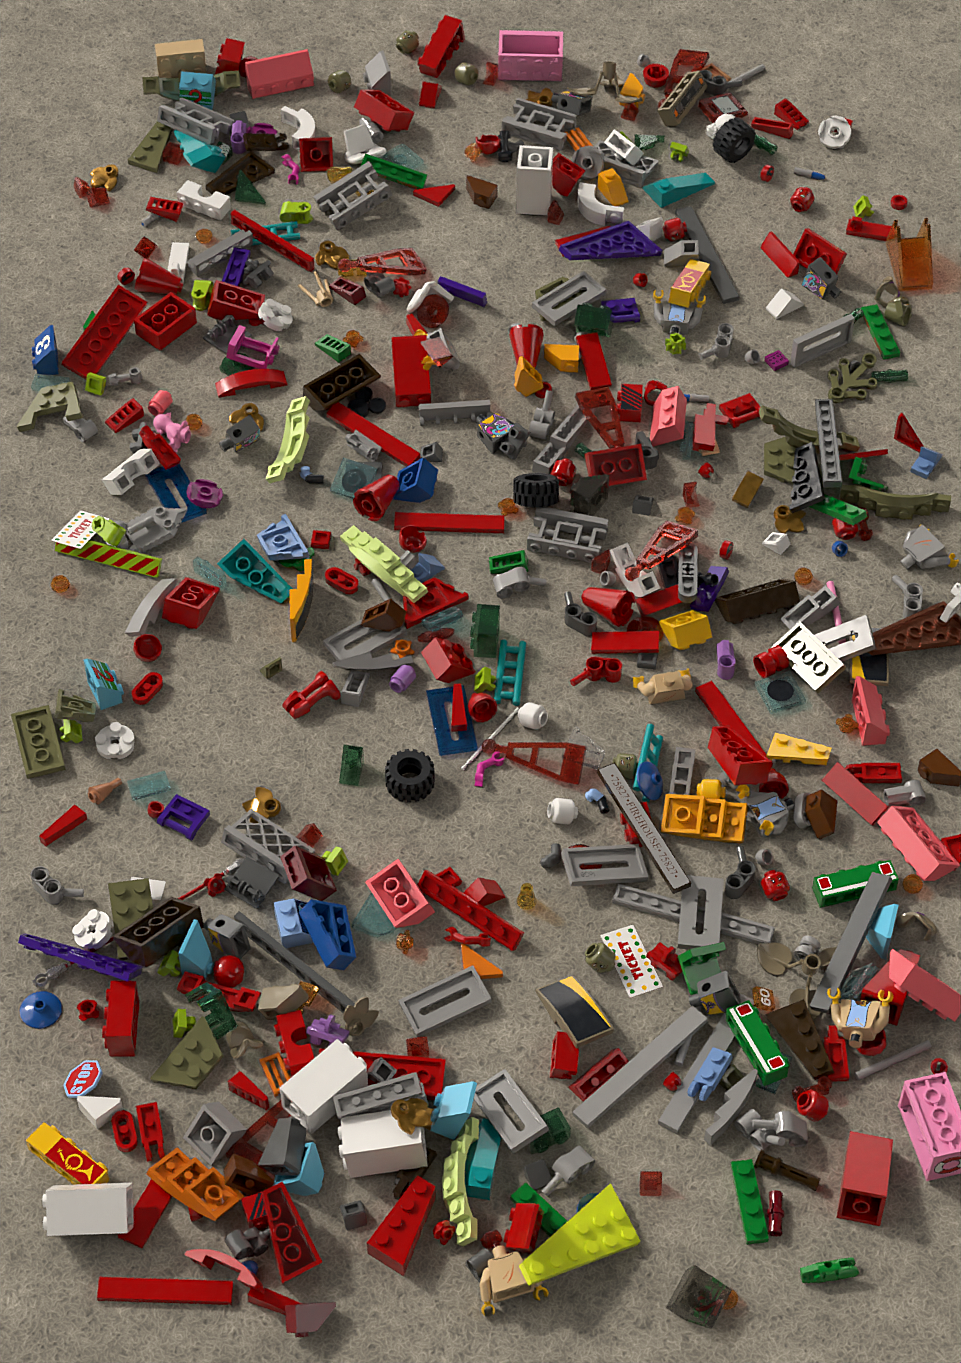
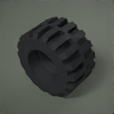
M731 118L715 134L713 150L727 162L736 163L750 152L756 140V132L741 118Z
M528 473L515 477L513 479L514 503L525 507H548L558 503L559 479L544 473Z
M405 749L404 752L400 750L397 752V755L393 754L390 756V760H387L385 766L387 791L392 793V797H398L399 801L402 802L407 800V803H411V800L418 802L419 798L425 799L427 794L430 795L435 782L434 763L431 761V758L428 755L425 756V753L422 751L420 753L417 752V749H413V751ZM405 773L418 774V776L414 778L402 777V775Z

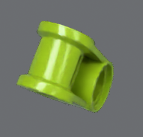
M286 201L282 204L279 218L283 223L297 221L298 224H309L313 220L310 214L311 205L308 202Z
M194 281L191 296L194 299L193 307L197 311H203L208 308L213 281Z
M101 516L95 517L91 524L93 531L100 535L104 541L115 547L119 545L126 533L123 527Z

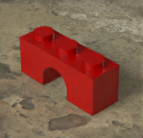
M301 1010L276 1015L277 1024L274 1025L276 1037L280 1036L281 1041L278 1042L280 1053H285L286 1058H283L285 1071H290L291 1078L314 1059L310 1043L305 1045L295 1044L299 1040L307 1039Z

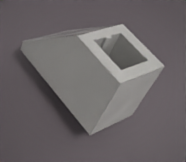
M681 240L664 250V266H686L690 259L698 261V240Z

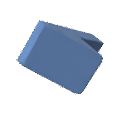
M921 447L919 457L911 467L910 472L927 479L943 454L927 447Z
M419 553V562L411 571L414 573V577L423 583L444 570L445 567L434 556Z

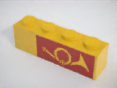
M690 259L671 287L669 303L686 308L692 302L694 303L696 295L700 294L701 288L705 287L706 280L709 281L710 264Z
M43 1122L26 1139L29 1151L73 1185L108 1183V1168L101 1162H95L86 1150L83 1149L81 1151L77 1148L72 1139L69 1137L64 1138L55 1126H49Z

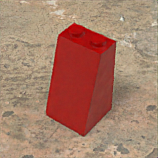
M427 336L391 337L396 407L431 404L429 370L423 368L425 364L421 363L428 356Z
M850 1131L836 1218L880 1226L887 1198L893 1139Z

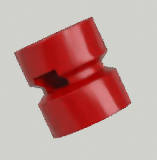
M776 645L768 649V653L762 652L754 656L753 663L762 678H767L775 674V672L789 666V659L785 650L781 646Z

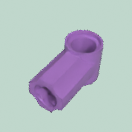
M236 121L232 124L231 145L232 151L236 154H242L246 151L243 135L246 133L247 125L242 121Z
M722 640L716 646L717 675L721 679L728 680L734 676L736 660L734 658L733 643H730L729 640Z

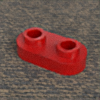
M331 567L326 570L325 581L328 585L345 594H354L358 591L359 582L355 576L337 567Z
M157 672L146 674L132 690L133 701L138 705L147 704L163 687L162 676Z
M126 1110L117 1111L111 1118L116 1146L122 1152H130L136 1148L138 1143L133 1117ZM121 1122H126L123 1126L119 1125ZM126 1140L131 1141L129 1144H123Z

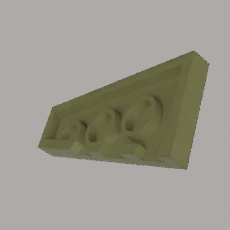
M156 122L128 158V164L157 173L173 128Z

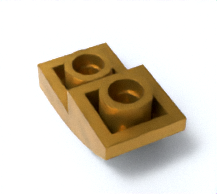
M747 471L732 497V501L748 508L764 478Z

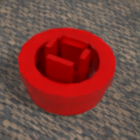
M650 64L643 70L644 81L650 87H662L667 82L669 70L661 64Z

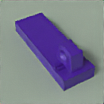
M233 248L222 282L240 286L245 272L244 269L246 268L245 262L251 255L250 250Z
M442 276L437 281L440 286L453 296L485 307L488 303L486 293Z
M710 566L707 573L716 574L719 578L718 584L714 587L701 584L697 588V599L690 604L691 610L709 612L729 574L727 567Z

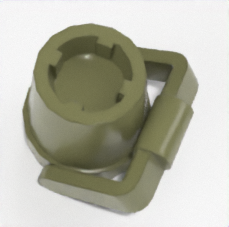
M899 296L894 300L895 303H888L885 310V319L898 323L901 326H906L912 317V306L907 298Z

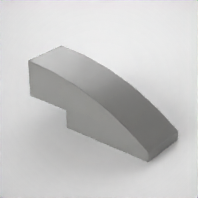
M825 585L812 597L810 595L806 596L780 619L790 630L799 621L806 627L828 614L841 603Z

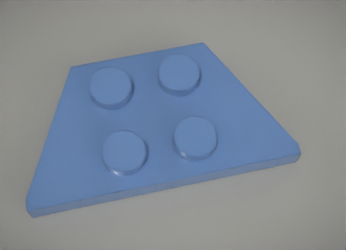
M286 514L281 516L282 520L276 525L272 523L267 529L257 534L258 541L269 561L309 558L308 550Z

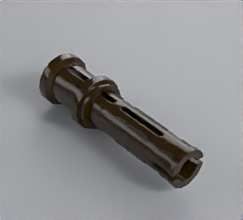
M762 1149L754 1165L756 1169L759 1167L769 1171L772 1176H777L778 1174L815 1192L821 1178L783 1163L780 1157L775 1158L765 1154Z

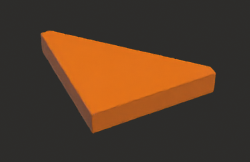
M461 944L463 970L473 965L480 979L503 977L502 970L468 946Z

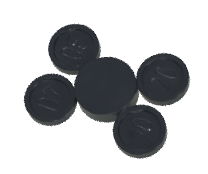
M364 387L355 392L356 399L350 401L347 408L365 418L369 410L375 414L382 413L386 409V402L382 398H373L372 389Z

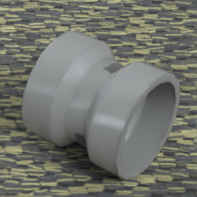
M803 936L800 946L795 949L793 955L796 960L800 961V959H805L809 954L818 953L821 944L814 937Z

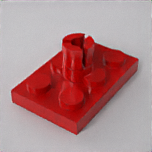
M805 228L793 255L800 261V265L806 269L809 264L821 257L838 274L847 253L811 229Z

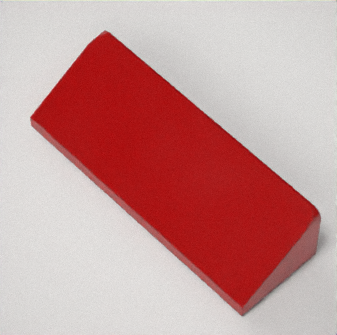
M772 231L769 232L760 248L787 278L797 275L799 273L800 261Z
M678 584L635 599L641 617L683 603L678 598Z
M620 1048L612 1049L568 1088L584 1102L629 1061Z

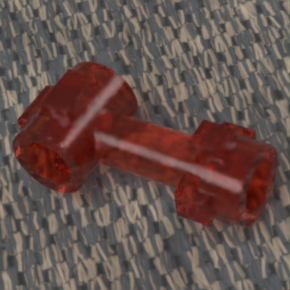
M861 507L860 509L866 511L867 518L858 522L861 530H858V536L861 537L862 541H868L872 538L873 534L872 529H868L867 525L869 512L866 508Z
M823 1076L818 1078V1084L804 1089L801 1086H797L792 1090L793 1099L797 1102L799 1095L807 1090H814L823 1096L828 1095L829 1090L832 1088V1082L828 1077Z
M490 1230L483 1234V1237L480 1239L482 1246L486 1249H494L497 1246H501L500 1242L503 1240L498 1230Z

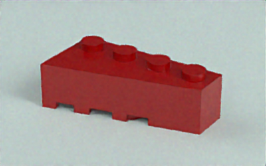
M444 15L443 19L439 21L436 32H433L430 43L425 46L424 54L418 59L420 73L438 78L446 67V60H451L453 51H457L460 47L458 44L460 42L463 43L465 40L462 20Z
M730 726L712 727L707 748L733 784L736 786L767 783L772 761Z
M417 1175L367 1241V1254L404 1277L417 1241L421 1236L424 1224L436 1199V1186Z
M283 1181L262 1192L263 1203L281 1284L320 1265L322 1260Z

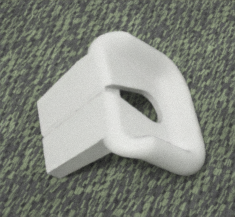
M366 124L344 131L347 148L345 160L347 163H362L365 155L364 152H368L366 154L375 157H381L387 153L386 148L379 147L373 143Z
M435 281L427 282L422 289L416 291L408 304L407 312H414L426 295H429L445 306L452 302L454 296Z

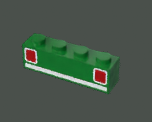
M891 860L877 861L874 864L859 865L853 869L839 870L836 873L821 874L814 877L812 889L819 907L822 908L860 899L872 872L890 875L892 882L887 892L897 890L899 879Z
M749 1000L727 1008L725 1021L753 1068L758 1071V1076L763 1085L767 1086L786 1078L788 1068L790 1067L789 1061L786 1056H782L778 1042L770 1036L767 1024L761 1021L758 1009L755 1006L753 1007Z

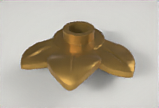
M547 87L541 93L529 90L528 99L525 100L551 107L553 93Z
M110 164L92 170L90 173L93 177L91 187L96 188L104 185L106 190L110 192L117 184L119 172L117 166Z
M331 241L322 242L319 252L315 256L318 266L327 263L335 270L338 269L340 260L349 259L348 252Z
M253 403L244 404L241 409L234 411L230 415V423H238L248 415H251L260 431L264 427V419L259 414L258 407Z
M778 506L773 514L776 519V529L780 533H787L788 530L796 533L802 532L804 525L801 519L805 517L806 512L800 510L792 514L788 506Z
M256 787L255 799L242 803L246 812L253 809L267 819L275 817L281 812L280 802L273 798L270 790L263 787ZM250 817L251 823H258L257 820Z
M410 1098L407 1101L399 1099L393 1102L391 1114L394 1119L398 1120L399 1128L405 1133L412 1135L415 1126L430 1127L432 1125L430 1115L425 1111L428 1103L424 1100Z

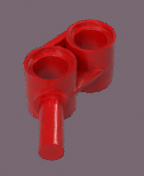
M590 657L586 661V668L583 672L571 679L570 683L572 686H576L585 679L598 681L602 677H605L608 682L616 683L622 677V662L616 658Z

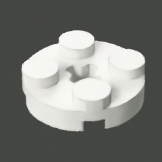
M831 116L829 119L822 121L818 130L820 142L830 149L843 148L851 138V127L848 121L841 116ZM837 129L839 134L833 136L830 132Z
M267 299L258 311L259 318H263L265 321L264 324L275 331H282L284 328L288 329L293 320L291 308L272 299Z
M113 722L106 726L95 737L97 751L106 759H123L131 754L134 749L135 740L133 732L119 722ZM115 739L119 740V744H116V743L111 744V743H112V740H115Z
M93 909L73 927L72 932L75 935L76 943L82 949L88 951L94 948L96 950L105 945L111 938L112 932L110 930L111 925L114 927V923L106 913Z

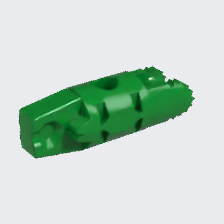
M848 1257L817 1262L801 1267L800 1277L802 1283H823L856 1277L859 1275V1270L855 1266L854 1258Z

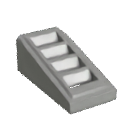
M351 670L341 691V704L354 707L360 706L370 673Z

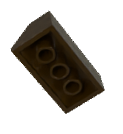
M359 353L303 386V397L306 396L310 400L309 406L313 410H326L381 378V375Z
M781 578L718 596L714 601L725 621L739 624L745 618L756 619L760 617V614H773L778 612L777 609L780 608L791 609L794 607V604L800 602L796 581Z
M170 897L115 934L113 939L132 963L147 968L184 942L194 919L198 920L201 929L204 928L200 906Z

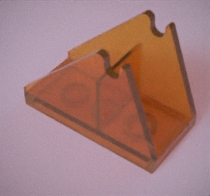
M924 218L917 237L901 238L898 220H894L886 239V247L898 290L932 289L931 225L928 224V218Z

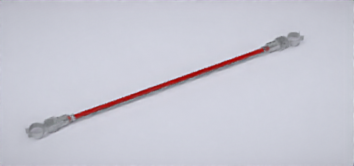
M238 858L231 865L227 866L221 873L222 877L234 874L245 858ZM203 883L178 899L184 900L206 886ZM113 936L108 940V942L105 945L114 940ZM94 948L90 949V952L96 951ZM67 961L57 966H52L45 974H37L32 982L36 988L37 986L43 987L48 983V980L57 979L74 963ZM47 977L44 982L36 983L38 978Z

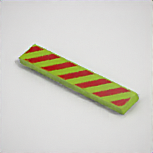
M89 540L81 549L58 542L55 544V551L155 578L160 576L162 559L92 540Z

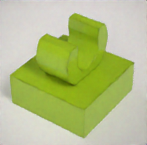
M673 141L670 145L672 151L670 158L672 160L675 155H679V162L683 161V156L688 157L690 152L688 146Z
M863 195L853 206L856 217L863 219L865 215L871 217L874 213L871 210L873 206L870 204L867 196Z
M91 372L88 373L85 391L102 395L106 387V377Z
M484 666L475 675V692L482 693L485 689L493 691L496 688V685L491 684L496 680V677L491 675L490 668Z
M64 719V726L60 728L64 735L60 739L64 742L72 740L75 743L83 741L82 725L75 720Z
M335 847L332 852L325 851L322 856L326 859L325 862L331 874L336 876L340 874L348 863V859L340 847Z
M171 950L164 956L157 971L158 974L166 976L170 973L173 977L180 975L181 972L175 969V966L181 968L180 960H177L178 952Z
M177 1009L172 1019L173 1037L182 1038L185 1031H190L196 1024L195 1017H186V1009Z

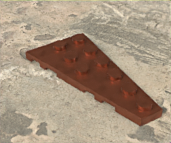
M942 601L873 632L876 649L869 651L871 655L961 645V617L955 613L946 623L942 621L940 617L947 606Z

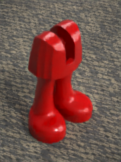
M320 671L315 675V679L301 692L293 691L286 698L282 707L289 712L293 719H297L310 712V708L320 699L329 696L333 700H338L341 698V694L331 679L329 680L323 671ZM320 688V689H319L318 691H316L314 694H312L311 696H309L313 691H315L316 689Z

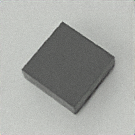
M639 653L637 667L656 670L658 653Z

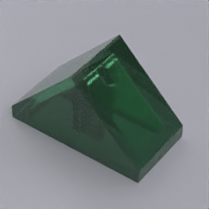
M343 745L339 783L359 786L364 766L363 747Z

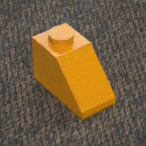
M630 73L620 94L636 98L642 97L643 100L634 103L619 102V105L638 109L640 104L644 103L645 94H643L641 83L633 73Z
M613 168L598 173L597 188L612 206L618 207L629 202L621 177Z
M544 344V359L560 372H578L579 345Z
M523 356L519 357L514 375V386L518 392L527 397L543 388L542 375Z

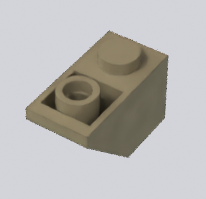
M298 984L263 988L258 1010L267 1020H277L276 1015L295 1011L308 1000L309 995Z

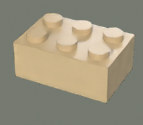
M203 39L155 44L159 77L181 78V71L207 74Z

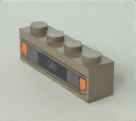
M700 71L687 72L657 110L665 126L679 125L692 106L696 104L698 98L703 95L708 86Z

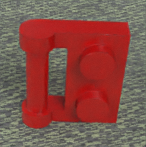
M750 393L719 404V410L724 416L729 417L728 422L733 428L739 427L740 424L757 417L760 418L759 409L761 407Z

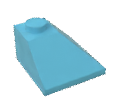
M898 904L879 908L866 936L867 940L884 960L887 957Z
M194 919L178 953L182 974L186 971L201 975L206 980L207 975L213 971L214 962H212L211 952L199 922Z
M313 1142L305 1143L299 1175H276L273 1186L283 1181L287 1191L302 1196L319 1193L325 1173L316 1144Z

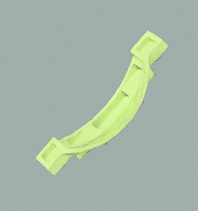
M306 396L292 400L286 413L285 430L280 451L274 463L268 467L266 480L269 483L284 480L286 473L293 471L294 465L302 461L309 439L306 429L310 418L307 416L306 411L310 400Z
M354 525L340 535L341 541L349 547V550L365 567L402 596H406L415 603L428 592L427 587L414 577V573L401 563V559L376 537L373 539L365 531L362 533Z
M474 1117L466 1120L458 1133L459 1137L452 1141L451 1154L444 1159L442 1175L444 1203L450 1214V1221L457 1224V1244L463 1247L477 1240L478 1219L473 1217L469 1207L464 1177L465 1161L470 1144L479 1139V1119Z

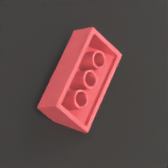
M307 49L245 62L247 87L252 99L314 86L313 70Z
M891 806L877 822L883 834L893 841V846L898 851H901L905 856V861L914 867L917 871V876L921 880L935 881L960 866L914 808Z
M894 949L891 950L889 978L896 982L894 987L903 993L909 991L908 996L916 1002H919L921 999L924 1007L930 1011H933L935 1008L937 1010L935 1013L944 1020L948 1017L955 1022L961 1014V995Z

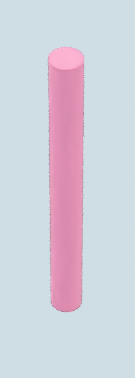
M828 581L826 583L827 587L837 597L834 582ZM838 605L832 610L835 627L842 624ZM846 638L838 641L839 644L845 643Z

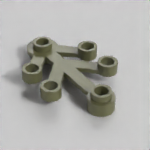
M864 354L862 364L851 375L849 374V360L846 358L840 359L838 367L842 371L843 384L839 387V372L836 369L829 370L828 379L831 381L832 388L828 391V399H833V403H841L845 398L865 400L867 392L864 389H858L857 391L846 390L852 387H867L869 390L876 388L877 380L875 378L857 380L867 369L875 366L876 356L874 354Z

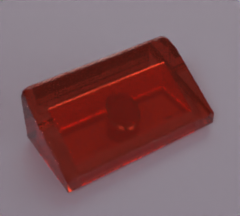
M439 337L420 342L439 368L453 358Z

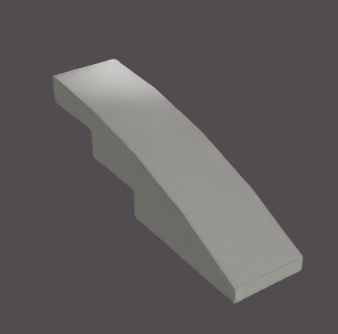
M176 578L162 579L150 590L140 603L125 633L129 637L141 636L145 633L148 624H155L159 612H163L165 598L177 584L178 580Z
M366 652L333 662L332 666L349 670H380L412 664L413 660L411 655L393 660L391 653L372 659L371 652Z
M676 747L669 794L689 795L696 749Z
M756 1069L751 1071L724 1094V1105L715 1111V1123L705 1130L704 1140L709 1145L713 1144L729 1128L742 1111L757 1081L758 1071Z

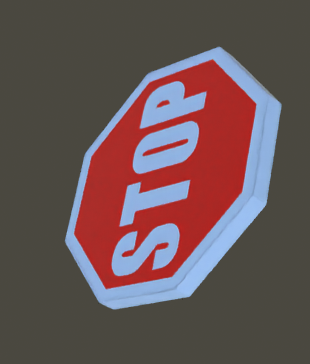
M84 1061L70 1071L63 1085L68 1098L84 1096L97 1086L103 1074L98 1061Z

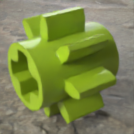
M678 333L670 334V339H665L666 351H669L671 354H681L682 350H686V338Z

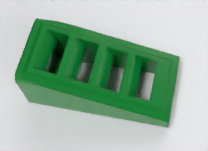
M326 334L315 342L316 347L338 363L351 355V346L331 335Z
M525 550L489 557L490 574L505 573L516 567H524L526 572H529L528 558Z

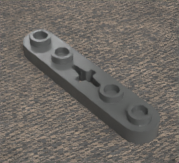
M684 543L679 546L678 598L684 603H691L697 599L698 548L692 543Z

